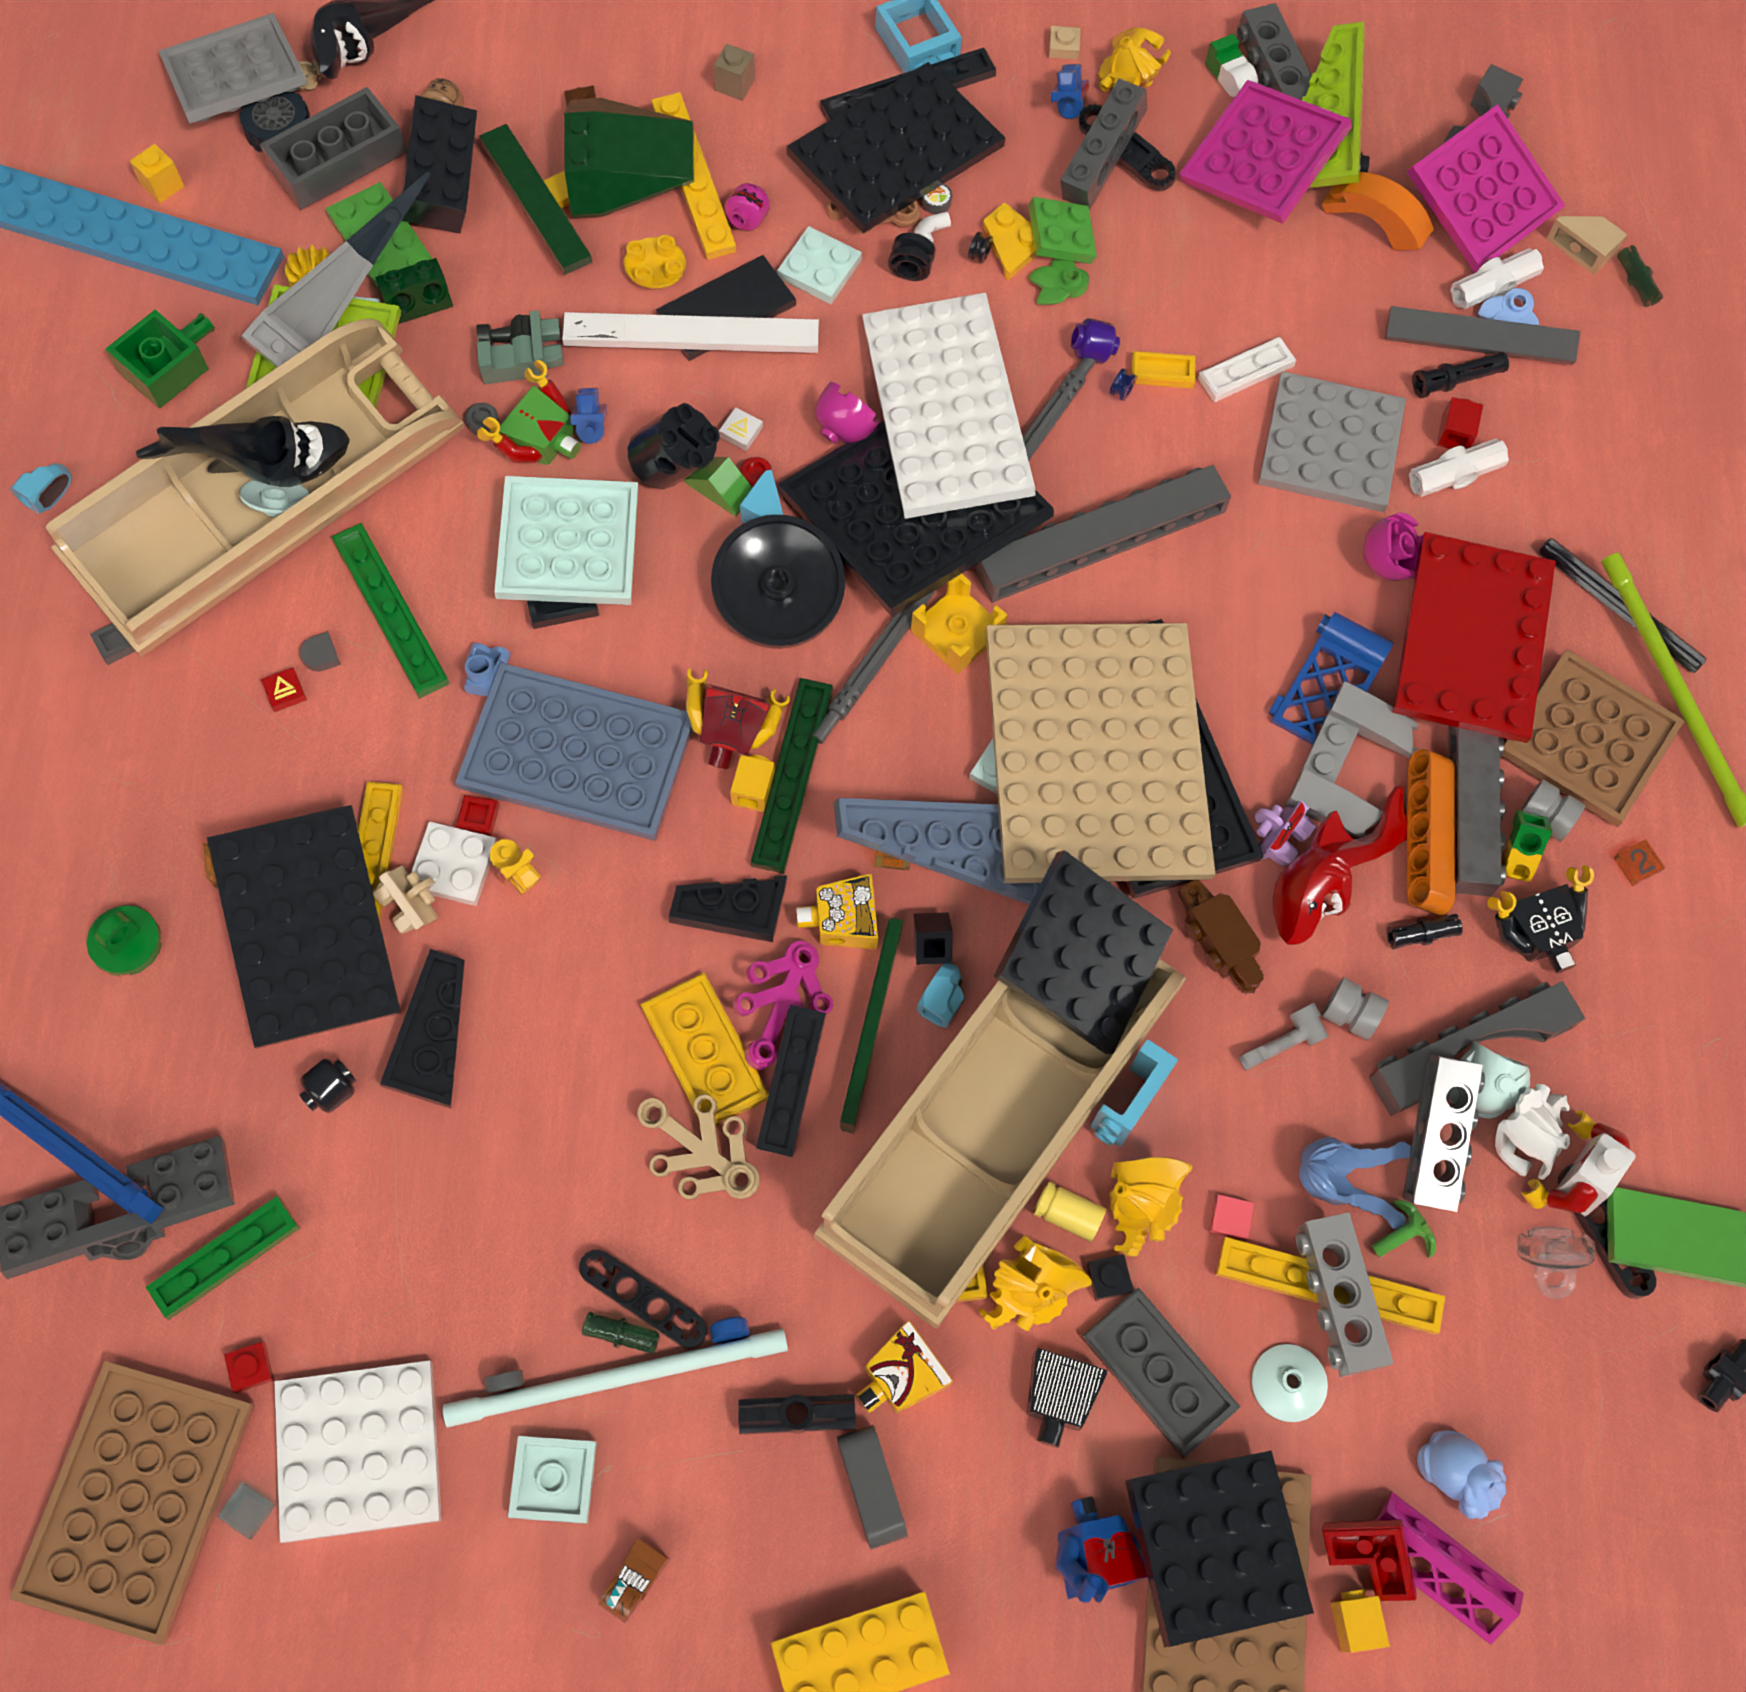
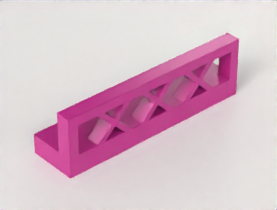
M1392 1492L1383 1502L1380 1514L1376 1520L1402 1519L1406 1542L1409 1546V1557H1424L1431 1563L1432 1572H1418L1412 1567L1415 1586L1491 1645L1520 1615L1524 1593ZM1442 1582L1457 1583L1464 1589L1466 1598H1451L1443 1592ZM1475 1608L1490 1609L1501 1618L1490 1628L1476 1617Z

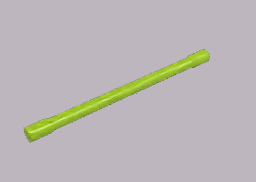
M1620 552L1607 556L1601 563L1613 587L1618 590L1724 796V801L1737 827L1746 826V794L1740 789L1637 591L1633 583V577Z

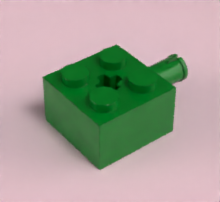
M155 309L105 348L116 370L160 409L209 369L196 343L210 332H213L215 327L204 314L200 313L194 320L179 330Z

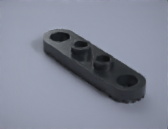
M1089 104L1088 107L1085 106L1081 110L1079 127L1083 134L1087 135L1091 128V125H1088L1086 120L1090 116H1097L1102 109V105ZM1134 132L1118 162L1152 190H1167L1175 181L1176 170L1173 162L1161 155L1159 150L1138 133ZM1157 169H1163L1168 172V177L1157 180V178L1154 179L1152 173Z

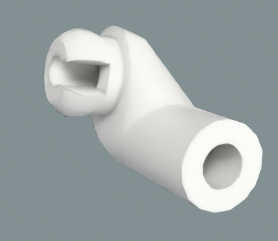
M948 212L923 218L913 233L923 235L933 243L931 232L951 227Z

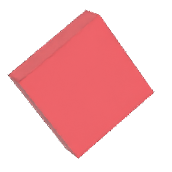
M1218 1194L1215 1198L1210 1233L1243 1241L1248 1240L1254 1203Z

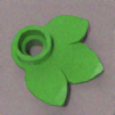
M1053 259L1051 267H1038L1028 276L1029 281L1042 288L1037 298V304L1040 305L1057 304L1065 301L1068 297L1076 298L1082 296L1087 291L1089 285L1088 273L1083 269L1077 268L1075 263L1070 260Z

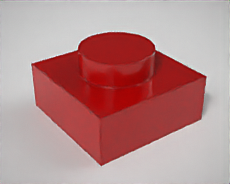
M259 1342L224 1354L232 1392L239 1393L274 1381L265 1343Z

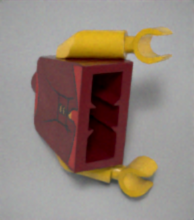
M692 668L688 669L686 684L688 685L686 711L692 730L700 735V742L713 746L708 764L728 769L733 751L747 755L750 749H758L775 734L782 711L790 701L789 695H786L783 702L779 703L774 698L777 690L774 689L765 700L706 683L708 673L705 669L701 679H694L691 676Z

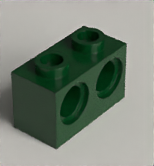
M436 258L422 260L414 265L399 270H390L383 275L375 277L384 303L399 306L401 310L398 324L453 307L444 274Z

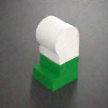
M1234 34L1211 42L1205 65L1232 97L1237 95L1247 80L1258 83L1256 70L1251 63L1247 62L1238 49L1239 41Z

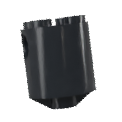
M682 403L668 409L631 436L627 447L628 461L634 474L646 485L657 489L673 487L706 467L713 460L720 434L718 429L709 422L703 413L687 403Z

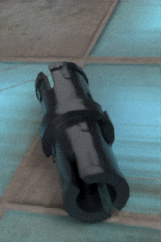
M1456 913L1435 919L1418 918L1416 922L1411 924L1388 927L1387 939L1392 949L1420 943L1423 946L1430 945L1438 939L1462 935V923Z

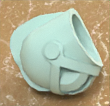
M1473 1041L1470 1050L1460 1059L1483 1065L1482 1072L1485 1074V1084L1483 1091L1478 1094L1476 1102L1479 1117L1488 1119L1498 1117L1505 1110L1514 1108L1520 1098V1094H1523L1526 1088H1530L1531 1076L1527 1064L1494 1053ZM1453 1087L1447 1093L1446 1098L1451 1104L1456 1103L1459 1093L1457 1088Z

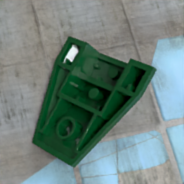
M604 98L571 100L564 112V172L572 218L605 216L693 183V121Z

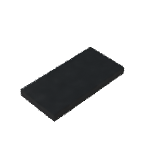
M761 255L656 309V314L773 318L796 306V298L765 256ZM681 349L688 361L710 351Z

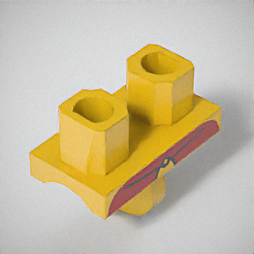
M508 839L499 840L491 847L489 853L490 861L493 866L500 869L496 878L502 885L510 881L516 890L523 895L538 883L541 876L531 865L535 856L528 848L521 855L519 846L514 841Z

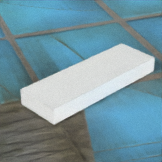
M1277 337L1200 372L1198 380L1212 401L1217 402L1294 367L1296 359L1281 337Z

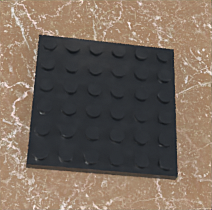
M884 421L879 423L875 430L865 439L858 442H847L778 484L780 493L804 520L818 527L830 538L838 550L842 562L891 617L1054 516V508L1035 490V496L905 519Z

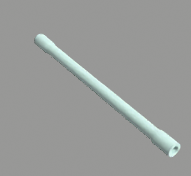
M784 1328L751 1335L746 1339L487 1397H473L443 1404L444 1422L448 1428L479 1421L484 1417L750 1357L759 1358L786 1352L788 1347Z

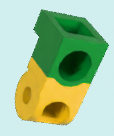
M1517 810L1512 822L1513 828L1507 842V847L1501 859V865L1506 867V877L1530 882L1552 834V829L1548 817Z

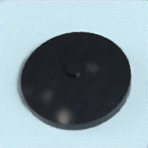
M766 515L742 524L724 540L715 556L712 567V595L721 618L738 636L762 647L775 649L791 648L813 640L833 622L841 607L844 596L845 571L842 559L835 545L818 527L794 516Z

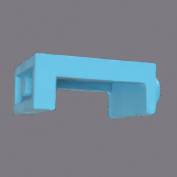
M1147 1039L1129 1070L1146 1080V1082L1123 1115H1119L1104 1104L1102 1105L1090 1126L1095 1130V1136L1108 1145L1112 1146L1115 1143L1121 1147L1178 1059Z

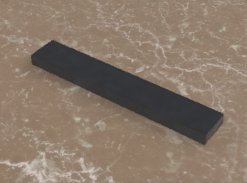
M984 47L931 64L956 89L995 77L996 68ZM912 71L820 100V108L828 122Z

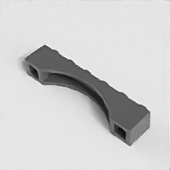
M1561 981L1551 987L1548 982L1540 984L1528 992L1530 997L1522 1001L1519 1000L1518 996L1513 997L1498 1006L1500 1011L1493 1015H1489L1488 1011H1484L1468 1020L1470 1026L1459 1030L1457 1025L1438 1034L1437 1036L1440 1040L1430 1045L1426 1040L1421 1041L1407 1049L1409 1055L1401 1059H1397L1396 1055H1392L1377 1063L1378 1070L1369 1079L1390 1116L1420 1102L1428 1054L1452 1058L1465 1048L1472 1046L1473 1041L1480 1043L1499 1038H1523L1544 1043L1581 1023L1586 1018L1564 982Z

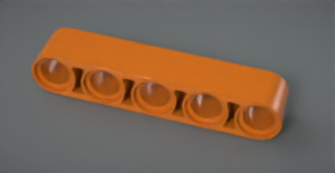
M1419 748L1411 755L1408 762L1407 900L1414 907L1437 915H1445L1452 909L1455 903V764L1450 758L1425 748Z

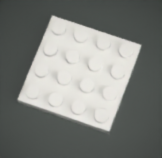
M429 1360L275 1381L280 1543L442 1521L433 1362Z

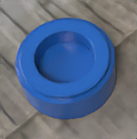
M744 1317L721 1319L714 1322L710 1327L712 1342L714 1343L737 1341L750 1334L748 1321Z

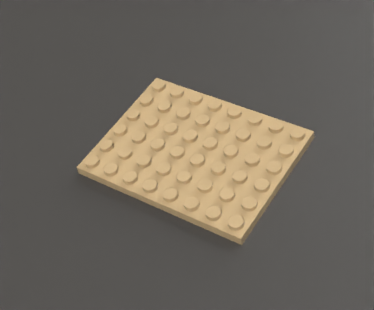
M1187 623L987 625L985 633L1004 883H1041L1056 853L1063 850L1106 881L1213 879L1215 867Z

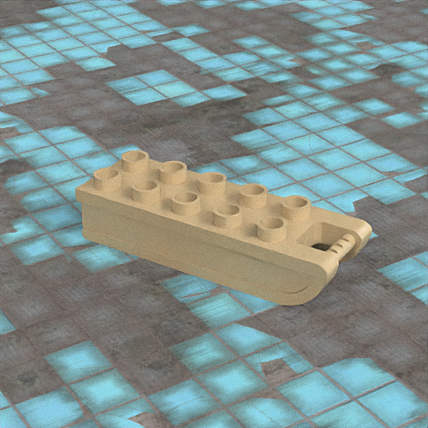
M363 319L331 331L189 427L254 423L263 417L285 416L292 423L314 421L330 423L343 429L350 439L346 454L329 471L316 479L300 484L308 490L309 495L279 516H268L264 512L255 510L242 502L240 499L241 487L254 479L242 472L210 473L207 467L216 458L202 453H182L155 459H141L46 525L45 529L55 542L51 546L55 555L140 658L439 448L465 426L464 422L446 400L440 395L434 398L399 355L403 351L402 347L381 322L375 319ZM381 369L387 372L417 409L416 412L398 424L388 423L358 388L359 384Z
M1161 959L1158 960L1114 1054H1104L1007 985L998 981L821 1216L824 1218V1221L814 1233V1239L937 1330L1187 978Z

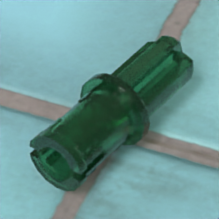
M591 1311L587 1314L582 1328L583 1336L613 1343L614 1348H619L622 1345L647 1353H654L660 1339L657 1331L630 1324L627 1318L617 1320L595 1314Z

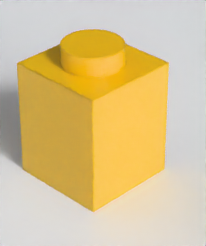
M153 144L130 160L141 186L159 204L184 187L174 162L156 144Z
M754 754L750 755V757L741 755L730 791L731 804L764 812L775 773V763L761 755Z
M1365 1589L1341 1592L1342 1601L1331 1602L1341 1652L1353 1653L1390 1647L1379 1596L1366 1597Z

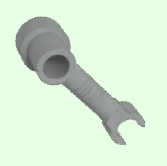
M1310 1004L1289 1016L1296 1029L1240 1057L1239 1060L1245 1071L1307 1040L1309 1046H1312L1329 1037L1319 1019L1322 1015L1316 1004Z

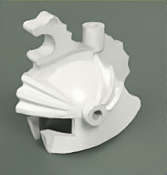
M1536 1084L1535 1089L1526 1088L1525 1092L1520 1094L1515 1111L1507 1120H1502L1498 1125L1495 1147L1501 1159L1520 1176H1526L1532 1164L1530 1161L1514 1154L1516 1147L1528 1156L1543 1161L1544 1164L1538 1178L1544 1180L1550 1174L1556 1157L1562 1149L1569 1147L1570 1137L1568 1134L1562 1133L1560 1128L1563 1125L1560 1119V1110L1569 1111L1570 1107L1567 1103L1566 1095L1554 1093L1549 1095L1550 1088L1543 1084Z

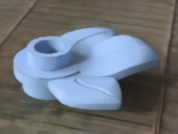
M1522 288L1511 289L1505 296H1493L1487 299L1478 312V316L1481 318L1539 325V320L1532 311L1534 299L1527 290ZM1520 299L1523 302V306L1517 307L1513 300Z

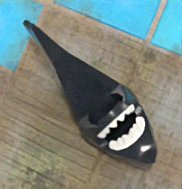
M333 0L327 2L317 10L310 31L309 47L316 72L320 77L336 79L340 69L346 66L345 64H361L368 61L374 53L373 38L386 32L406 19L414 11L435 0Z
M268 416L260 418L254 423H231L193 428L159 427L157 429L158 441L137 450L136 456L140 459H155L182 453H202L216 458L207 467L210 473L242 472L250 478L268 485L293 487L316 479L329 471L346 454L350 439L343 429L330 423L314 421L292 423L285 416Z

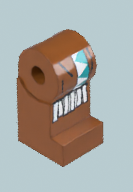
M637 1538L627 1558L601 1597L599 1605L625 1623L640 1601H643L669 1559L643 1540Z

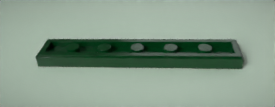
M504 124L479 135L482 146L564 275L592 263L591 254L509 126Z
M803 678L799 680L751 858V867L785 874L819 745V740L812 736V734L827 714L833 685Z
M894 918L888 920L841 1115L840 1128L844 1132L854 1134L902 932L903 920Z

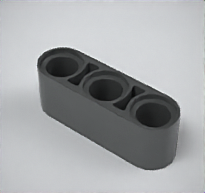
M874 1425L837 1436L841 1456L870 1550L907 1538L908 1534Z

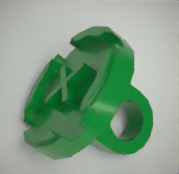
M122 905L109 909L97 917L89 929L86 941L88 955L99 969L112 976L140 973L149 967L160 953V926L148 912L137 906Z

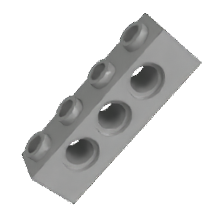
M1350 1213L1306 1221L1298 1227L1299 1233L1296 1234V1244L1301 1256H1306L1309 1271L1306 1272L1307 1283L1310 1291L1316 1293L1320 1308L1317 1309V1317L1321 1329L1328 1333L1331 1344L1328 1347V1356L1331 1366L1334 1370L1338 1369L1340 1378L1382 1369L1394 1364ZM1324 1249H1329L1336 1254L1338 1258L1337 1267L1326 1264L1323 1259ZM1335 1286L1342 1287L1347 1291L1349 1296L1347 1305L1340 1304L1335 1299L1333 1294ZM1346 1324H1352L1358 1329L1360 1334L1358 1343H1353L1347 1339L1344 1332Z

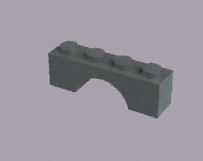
M1490 64L1478 84L1470 106L1481 117L1498 104L1507 119H1509L1510 113L1507 112L1508 109L1514 111L1523 94L1518 91L1523 78ZM1454 125L1443 144L1467 126Z

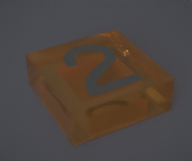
M1646 839L1617 853L1613 857L1632 886L1665 869V866Z

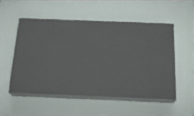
M1139 1287L1081 1337L1182 1458H1185L1241 1407Z

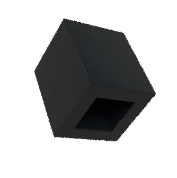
M949 912L913 914V945L916 965L952 963V927Z

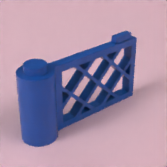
M1335 611L1331 617L1326 614L1324 615L1315 631L1321 634L1285 698L1278 695L1269 711V714L1274 716L1271 723L1312 745L1317 737L1314 725L1323 723L1326 716L1311 719L1307 703L1323 700L1328 713L1331 707L1329 698L1335 697L1338 691L1327 692L1322 676L1339 673L1343 684L1344 681L1348 682L1345 671L1356 668L1368 676L1364 683L1354 686L1367 692L1394 645V642ZM1320 650L1333 656L1336 667L1324 670L1319 669L1316 657ZM1312 665L1314 672L1307 674ZM1316 678L1321 694L1304 698L1300 684L1302 681ZM1296 693L1298 699L1291 701ZM1300 705L1305 721L1294 724L1282 716L1287 708Z

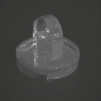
M1552 1226L1535 1227L1528 1230V1236L1523 1233L1518 1236L1517 1254L1522 1260L1535 1265V1280L1542 1294L1548 1298L1561 1299L1570 1295L1574 1290L1576 1269L1589 1266L1595 1261V1242L1584 1233L1582 1234V1239L1573 1236V1230ZM1557 1271L1565 1274L1564 1281L1557 1286L1545 1283L1546 1277L1552 1272Z

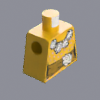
M872 874L819 886L816 888L817 906L796 907L798 928L819 927L820 944L877 949L878 931Z

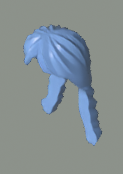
M1326 1137L1308 1144L1301 1153L1300 1181L1307 1192L1315 1198L1332 1205L1349 1204L1352 1207H1359L1362 1211H1369L1372 1215H1381L1383 1219L1387 1220L1391 1228L1398 1229L1405 1225L1406 1222L1403 1213L1395 1210L1385 1200L1354 1188L1345 1176L1355 1168H1372L1376 1165L1387 1164L1397 1158H1409L1412 1146L1403 1141L1397 1142L1395 1146L1388 1149L1378 1148L1372 1150L1365 1148L1359 1150L1337 1138Z

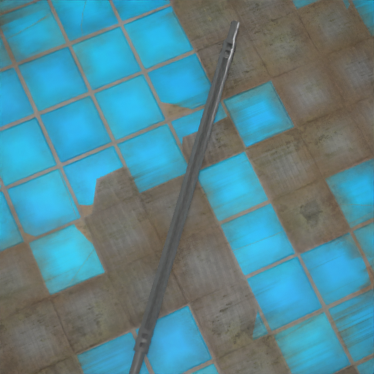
M1083 358L1076 369L1071 370L1024 434L1023 441L1028 461L1086 382L1085 376L1096 363L1094 359ZM936 590L892 617L828 706L827 715L812 734V736L819 740V744H823L839 720L845 719L911 627L912 613L922 604L926 605Z

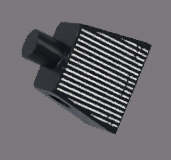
M1040 1348L1034 1351L1027 1415L1042 1420L1037 1442L1059 1448L1064 1427L1075 1431L1082 1429L1108 1370Z

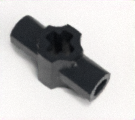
M1740 1339L1730 1352L1727 1349L1720 1351L1704 1367L1702 1375L1708 1381L1697 1394V1398L1711 1411L1719 1412L1729 1398L1732 1401H1736L1746 1393L1745 1339Z

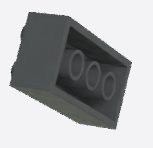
M368 87L260 144L270 171L300 210L406 153L400 127Z

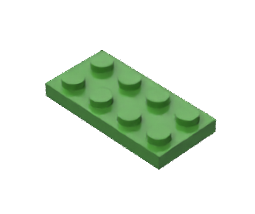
M379 182L325 209L328 217L344 241H347L388 206L393 199L383 184ZM402 220L367 276L381 295L376 276L383 275L390 270H399L414 265L419 261L433 258L410 224Z

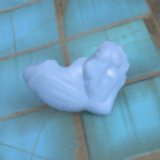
M1436 1431L1430 1437L1429 1443L1420 1448L1417 1454V1463L1423 1478L1428 1483L1435 1485L1451 1499L1458 1501L1459 1511L1468 1519H1482L1488 1516L1489 1511L1500 1508L1501 1500L1506 1495V1475L1503 1473V1464L1500 1460H1489L1486 1453L1476 1442L1467 1438L1466 1435L1455 1431Z

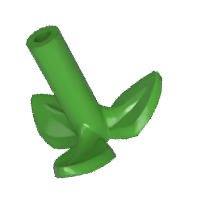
M1402 1199L1395 1200L1392 1204L1407 1213L1409 1221L1371 1244L1378 1257L1380 1258L1415 1236H1421L1424 1239L1427 1258L1434 1256L1436 1253V1241L1425 1218L1413 1204Z

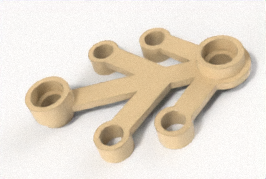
M704 1094L697 1097L694 1102V1110L699 1115L702 1140L670 1117L669 1109L663 1101L655 1098L646 1099L640 1104L637 1111L640 1123L651 1129L661 1128L692 1152L671 1157L666 1155L654 1156L649 1164L653 1175L667 1177L673 1171L711 1166L721 1174V1176L701 1180L695 1177L683 1178L678 1186L679 1193L683 1198L691 1200L698 1198L703 1193L726 1190L734 1198L744 1199L752 1196L757 1191L760 1184V1175L756 1167L746 1161L743 1136L746 1133L747 1126L743 1119L732 1116L727 1118L723 1124V1132L729 1137L730 1162L719 1154L714 1118L718 1104L715 1098ZM705 1099H709L712 1103V1108L707 1113H703L700 1110V1103ZM658 1107L661 1111V1116L658 1120L652 1121L649 1117V1112L652 1108ZM733 1121H738L741 1125V1130L736 1135H732L729 1132V1125ZM660 1159L666 1160L668 1164L667 1170L663 1173H659L656 1170V1163ZM740 1173H745L748 1177V1183L744 1187H739L736 1184V1177ZM689 1181L695 1182L697 1186L696 1192L692 1195L686 1194L684 1190L685 1184Z

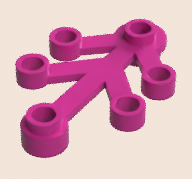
M806 941L792 943L788 946L782 958L767 963L756 961L747 969V979L755 985L764 983L772 975L788 971L783 984L755 994L742 993L733 1001V1009L740 1016H748L757 1008L775 1002L761 1038L750 1043L745 1050L746 1062L754 1069H765L775 1062L777 1050L774 1044L790 1005L803 1007L797 991L801 979L810 998L809 1009L828 1014L833 1008L832 998L822 992L815 974L819 964L818 952L812 944ZM799 952L806 956L807 963H802L799 960ZM755 967L763 971V978L755 976ZM741 999H746L750 1003L749 1010L742 1008L740 1004ZM817 999L825 1003L824 1011L817 1007ZM760 1046L765 1047L767 1049V1058H763L760 1056Z

